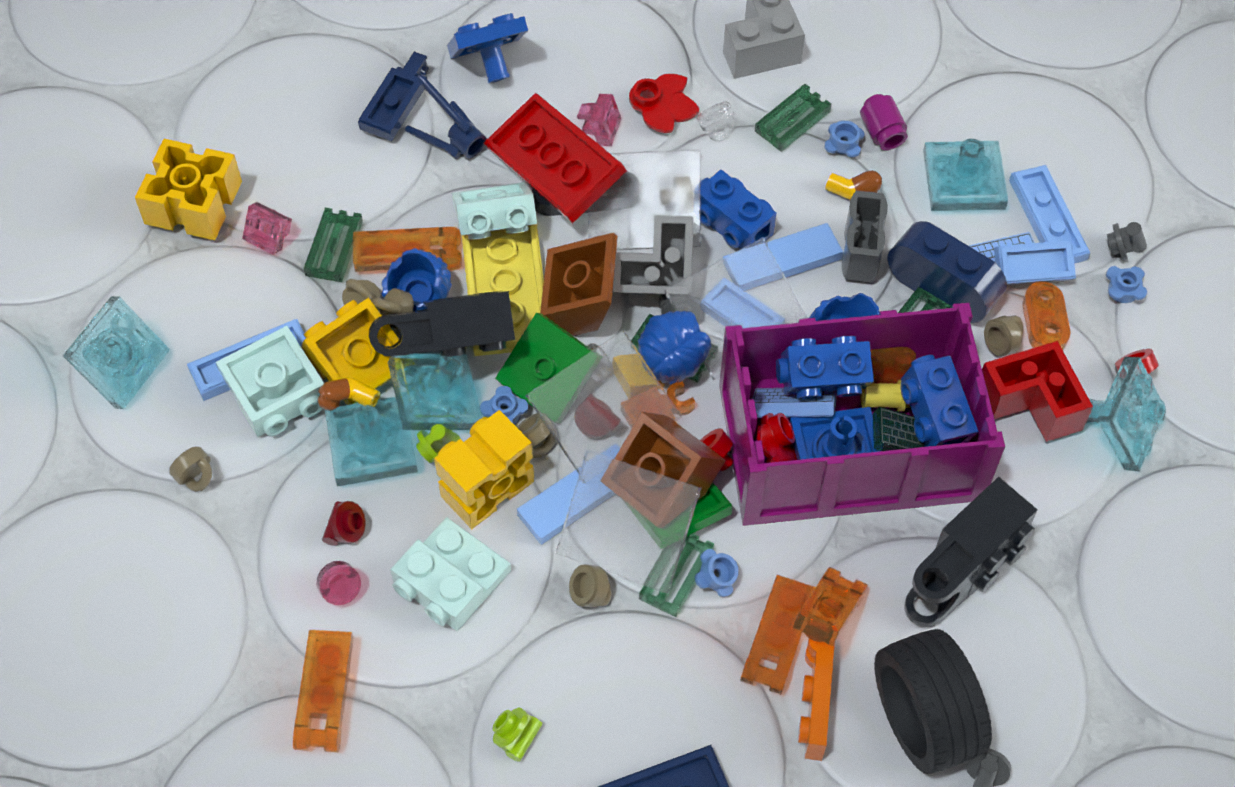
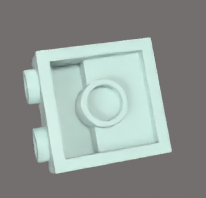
M526 182L452 193L458 229L461 235H468L469 239L486 238L491 236V231L506 229V233L509 234L521 233L529 230L528 225L537 224L533 193Z
M288 326L216 362L220 374L235 396L240 410L257 437L265 433L268 436L278 435L287 428L289 420L301 414L304 417H311L322 410L317 399L320 396L318 390L324 382Z
M446 517L424 542L418 539L390 571L393 579L392 586L402 598L409 602L415 599L425 607L424 611L435 623L441 626L447 623L458 631L511 572V563Z

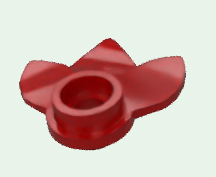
M663 74L655 80L644 78L637 81L629 92L630 105L635 110L642 112L644 123L657 132L672 133L674 122L688 121L694 118L700 110L699 106L692 99L682 93L687 85V77L682 75Z
M768 413L762 416V425L757 428V441H762L763 453L767 457L766 463L797 460L795 449L791 446L795 441V435L787 417L783 413L775 415Z

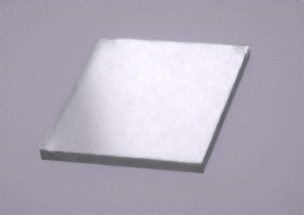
M700 149L610 153L624 165L627 171L588 208V239L614 232L618 236L616 250L653 249L654 215L694 216L692 247H701L702 155Z
M764 238L664 290L674 310L695 314L700 332H704L709 336L712 347L704 364L713 381L720 377L725 326L742 325V328L798 323L799 319L808 318Z
M624 330L526 394L528 402L532 404L584 483L589 482L610 467L641 412L667 415L674 421L682 417L680 411L675 407Z
M586 450L555 554L583 564L600 566L605 572L664 593H669L697 500L700 497L701 488Z

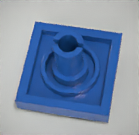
M513 13L493 18V23L488 24L486 27L480 28L479 23L459 27L458 32L453 34V38L447 44L450 58L453 59L480 52L488 83L509 78L510 74L506 67L501 46L519 41L528 31L525 16L514 19Z
M871 407L835 411L834 415L830 417H790V424L795 435L793 445L797 460L882 451Z

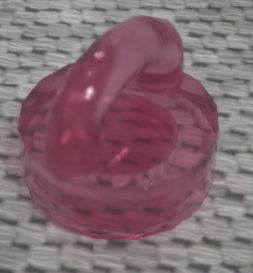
M333 561L326 564L320 570L316 586L320 595L328 603L344 605L351 602L358 595L361 589V579L359 573L349 563Z

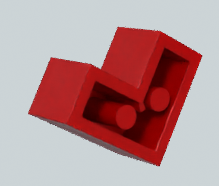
M1058 341L985 362L982 372L994 419L1029 409L1046 442L1083 430L1093 405Z

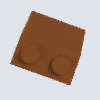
M614 232L547 249L540 313L572 336L598 331L611 306L618 239Z
M641 412L603 477L602 482L659 528H664L706 494L726 460L667 415Z

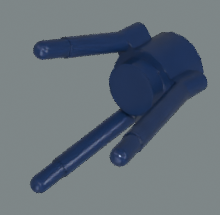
M419 75L418 81L455 122L448 131L450 144L409 125L405 127V131L447 151L454 159H457L461 154L468 159L476 156L484 147V142L487 139L486 136L474 126L455 101L449 104L423 75Z

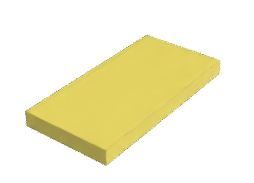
M537 224L528 225L529 230L521 233L509 234L506 233V229L491 231V236L482 239H469L468 235H462L468 295L500 290L509 291L515 340L506 341V349L482 352V350H479V345L473 346L474 356L511 353L536 312L540 313L544 278Z

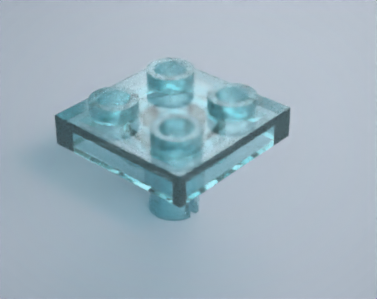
M971 138L956 142H925L923 155L931 211L1006 210L1008 196L999 141H979Z
M111 296L63 354V357L115 409H124L170 349L120 296Z
M414 353L391 356L389 358L388 366L403 430H431L436 424H441L450 430H470L482 418L467 354L447 357V355L440 356V354Z
M1124 357L1106 400L1089 399L1093 408L1086 424H1100L1124 470L1140 471L1145 457L1152 450L1153 438L1158 426L1165 419L1166 406L1161 400L1153 384L1152 377L1147 373L1140 357Z
M405 395L379 399L375 407L370 405L365 407L356 403L339 406L332 411L325 410L337 487L418 472Z

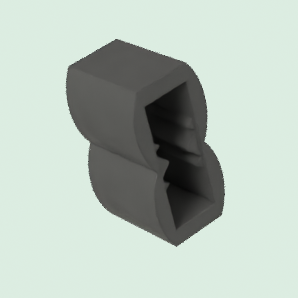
M856 190L850 200L844 231L845 247L841 265L845 279L873 282L877 277L885 245L883 229L888 210L887 200L883 193Z

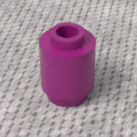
M876 94L864 102V106L860 110V116L874 144L879 145L882 150H891L902 145L908 137L906 133L907 125L893 97Z

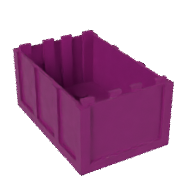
M960 303L953 304L952 308L897 313V310L880 311L879 315L816 321L815 318L799 319L798 323L742 328V325L725 326L719 388L727 435L733 441L730 454L733 460L732 466L742 525L972 502L992 483L1005 449V442L1002 431L997 432L970 324L973 317L970 304ZM856 336L857 342H870L873 383L897 384L898 380H901L911 367V362L917 358L926 355H934L935 359L951 356L979 432L968 443L929 447L897 438V445L908 447L909 449L882 442V424L901 430V423L895 422L894 427V421L882 418L881 421V408H871L882 451L766 463L767 457L763 453L762 441H757V428L762 425V418H757L755 402L752 398L757 388H784L783 383L777 382L776 360L781 359V353L788 346H792V341L811 338L816 339V345L832 344L833 338ZM860 395L851 397L837 396L835 411L862 408ZM882 408L914 418L911 408H905L904 412H898L897 408ZM882 410V416L891 419V412ZM892 413L893 420L898 421L899 418V421L904 423V416ZM905 417V423L911 425V418ZM902 424V430L908 432L909 427V432L914 433V427ZM883 426V433L892 435L893 431V435L898 437V430ZM899 431V437L905 439V432ZM906 433V439L912 441L913 438V441L918 442L916 435ZM883 434V441L889 442V435ZM890 436V443L896 444L895 437Z

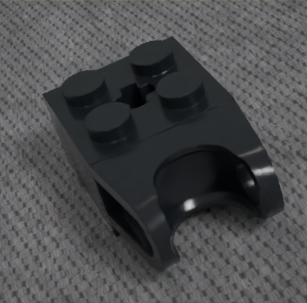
M500 290L423 301V310L378 317L372 322L368 336L372 347L384 356L439 351L442 357L465 355V347L479 345V350H482V352L506 349V341L515 340L509 291ZM387 324L396 325L400 332L399 340L392 346L380 344L377 338L380 328Z
M997 477L942 529L935 550L915 570L912 581L913 588L909 591L904 603V610L910 621L918 626L933 627L946 618L977 589H980L982 592L987 590L999 576L997 570L1005 562L1011 566L1025 552L1027 547L1024 543L1035 530L1031 524L1038 509L1004 480ZM922 597L926 602L936 604L937 612L930 616L921 615L915 610L913 602L917 598Z

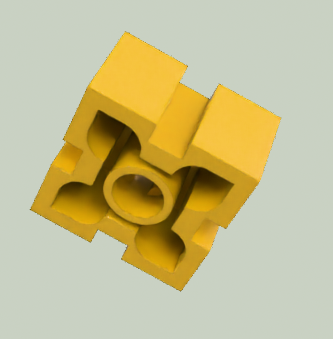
M164 138L152 161L156 175L146 173L135 195L143 222L146 225L172 231L175 225L181 224L184 225L186 234L215 241L226 218L223 205H232L242 183L235 154L206 148L203 155L194 153L191 144Z
M500 410L489 418L483 417L479 419L470 429L469 434L471 437L464 442L459 439L458 441L447 443L434 458L437 475L441 478L438 481L441 498L471 530L497 511V505L504 499L508 498L510 501L534 482V468L529 462L533 459L532 442Z

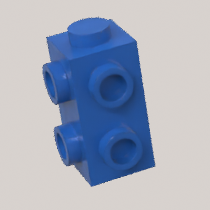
M720 169L711 178H704L695 188L694 214L702 224L711 226L721 234L731 247L744 250L763 244L774 235L777 212L774 211L766 200L759 199L747 190L739 179L732 178Z
M856 336L836 337L832 339V344L816 345V339L794 340L791 342L792 346H788L781 353V359L776 360L777 382L784 384V394H796L798 400L822 397L821 392L837 391L838 397L857 396L862 394V389H865L874 382L870 342H857Z
M926 355L912 361L911 367L901 378L900 389L903 400L906 404H910L915 418L914 430L918 440L924 443L925 447L968 443L979 431L951 356L935 359L934 355Z

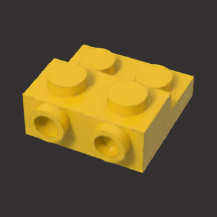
M369 297L359 304L352 300L336 312L338 318L328 325L321 321L312 326L304 333L306 339L301 346L323 379L327 378L329 381L351 377L374 389H378L415 362L410 354L384 356L372 347L368 337L369 328L372 322L382 315ZM388 324L381 327L378 331V341L384 346H392L399 340ZM351 399L343 400L349 408L357 403Z

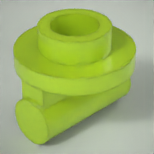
M436 424L431 428L430 433L423 429L417 433L420 442L416 444V448L425 460L432 463L444 445L451 441H458L460 436L445 426Z
M520 707L512 711L505 710L493 724V743L503 749L509 758L520 762L541 728L542 722L529 715Z

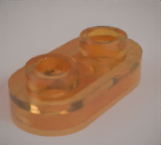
M1036 282L1028 287L1022 302L1029 343L1035 348L1058 341L1062 350H1064L1071 331L1063 293L1052 283ZM1046 329H1054L1056 333L1048 332Z

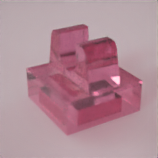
M599 93L595 103L581 104L577 114L578 119L585 120L582 126L583 132L594 135L596 142L600 146H612L622 119L613 94Z
M255 202L248 206L242 239L274 255L282 250L284 238L290 233L292 219L259 202Z

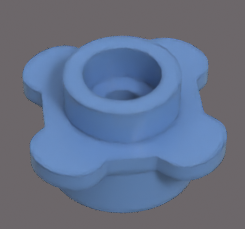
M839 121L829 126L830 138L825 142L824 146L827 152L847 154L849 157H856L860 154L859 141L864 138V131L851 121Z
M1117 266L1110 267L1106 272V277L1110 280L1108 285L1110 297L1120 303H1131L1135 300L1144 299L1147 295V289L1143 287L1142 281L1145 276L1144 271L1136 266L1131 269H1120Z
M500 386L496 389V394L490 400L481 403V414L490 417L500 410L516 425L520 420V416L527 413L528 403L525 399H518L513 395L510 387ZM506 405L508 408L502 410L501 406Z
M712 549L703 551L700 555L702 561L701 569L695 575L696 584L702 589L708 587L717 591L720 597L729 596L733 592L732 584L738 577L737 562L727 554H716ZM715 569L718 571L719 577L715 576Z

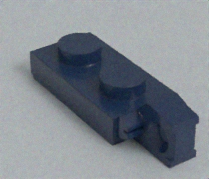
M414 51L404 68L399 66L396 69L391 68L358 121L360 130L392 142L425 90L418 81V76L423 75L427 79L426 74L429 67L427 66L426 55Z

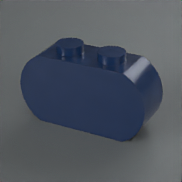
M919 221L912 224L887 255L889 268L896 279L940 308H952L953 304L969 303L973 315L971 323L982 321L1007 289L1006 277L996 262L927 221Z

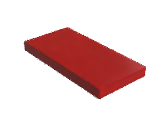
M534 93L484 142V145L490 152L572 224L627 171L619 160L537 93Z

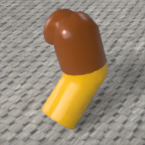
M873 170L863 172L851 179L831 173L825 190L851 200L856 190L877 193L882 185V177Z
M347 377L325 382L318 390L320 396L317 400L321 408L329 411L338 408L340 401L351 399L371 410L376 406L380 398V391L354 378Z

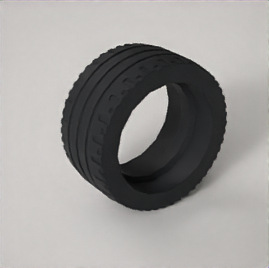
M941 629L920 632L891 643L877 652L874 658V670L881 703L897 741L917 769L926 774L944 771L972 760L988 751L992 741V727L982 688L964 652L947 632Z

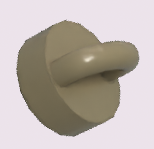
M347 280L346 288L342 294L344 305L352 300L359 304L368 297L370 300L375 297L381 298L379 288L369 280Z
M397 288L390 290L384 299L375 297L371 300L374 306L380 309L382 316L409 312L414 309L412 295ZM388 324L391 328L398 329L396 325Z
M1004 315L989 320L985 325L984 339L986 345L996 356L1002 357L1015 353L1021 346L1023 322L1020 317Z
M533 414L517 426L532 442L533 458L544 456L555 445L557 433L545 414ZM546 438L545 442L540 447L533 448Z
M191 447L174 460L169 468V474L179 485L185 484L194 492L203 491L209 485L212 478V468L209 464L211 458L202 447ZM202 472L200 480L196 482L194 478Z
M583 564L573 571L569 581V593L576 605L594 608L606 606L610 602L612 595L611 586L606 572L600 566Z

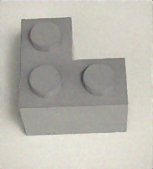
M747 0L745 20L725 24L723 54L734 79L801 63L805 34L790 1Z
M654 215L653 253L616 252L613 292L691 295L694 216Z

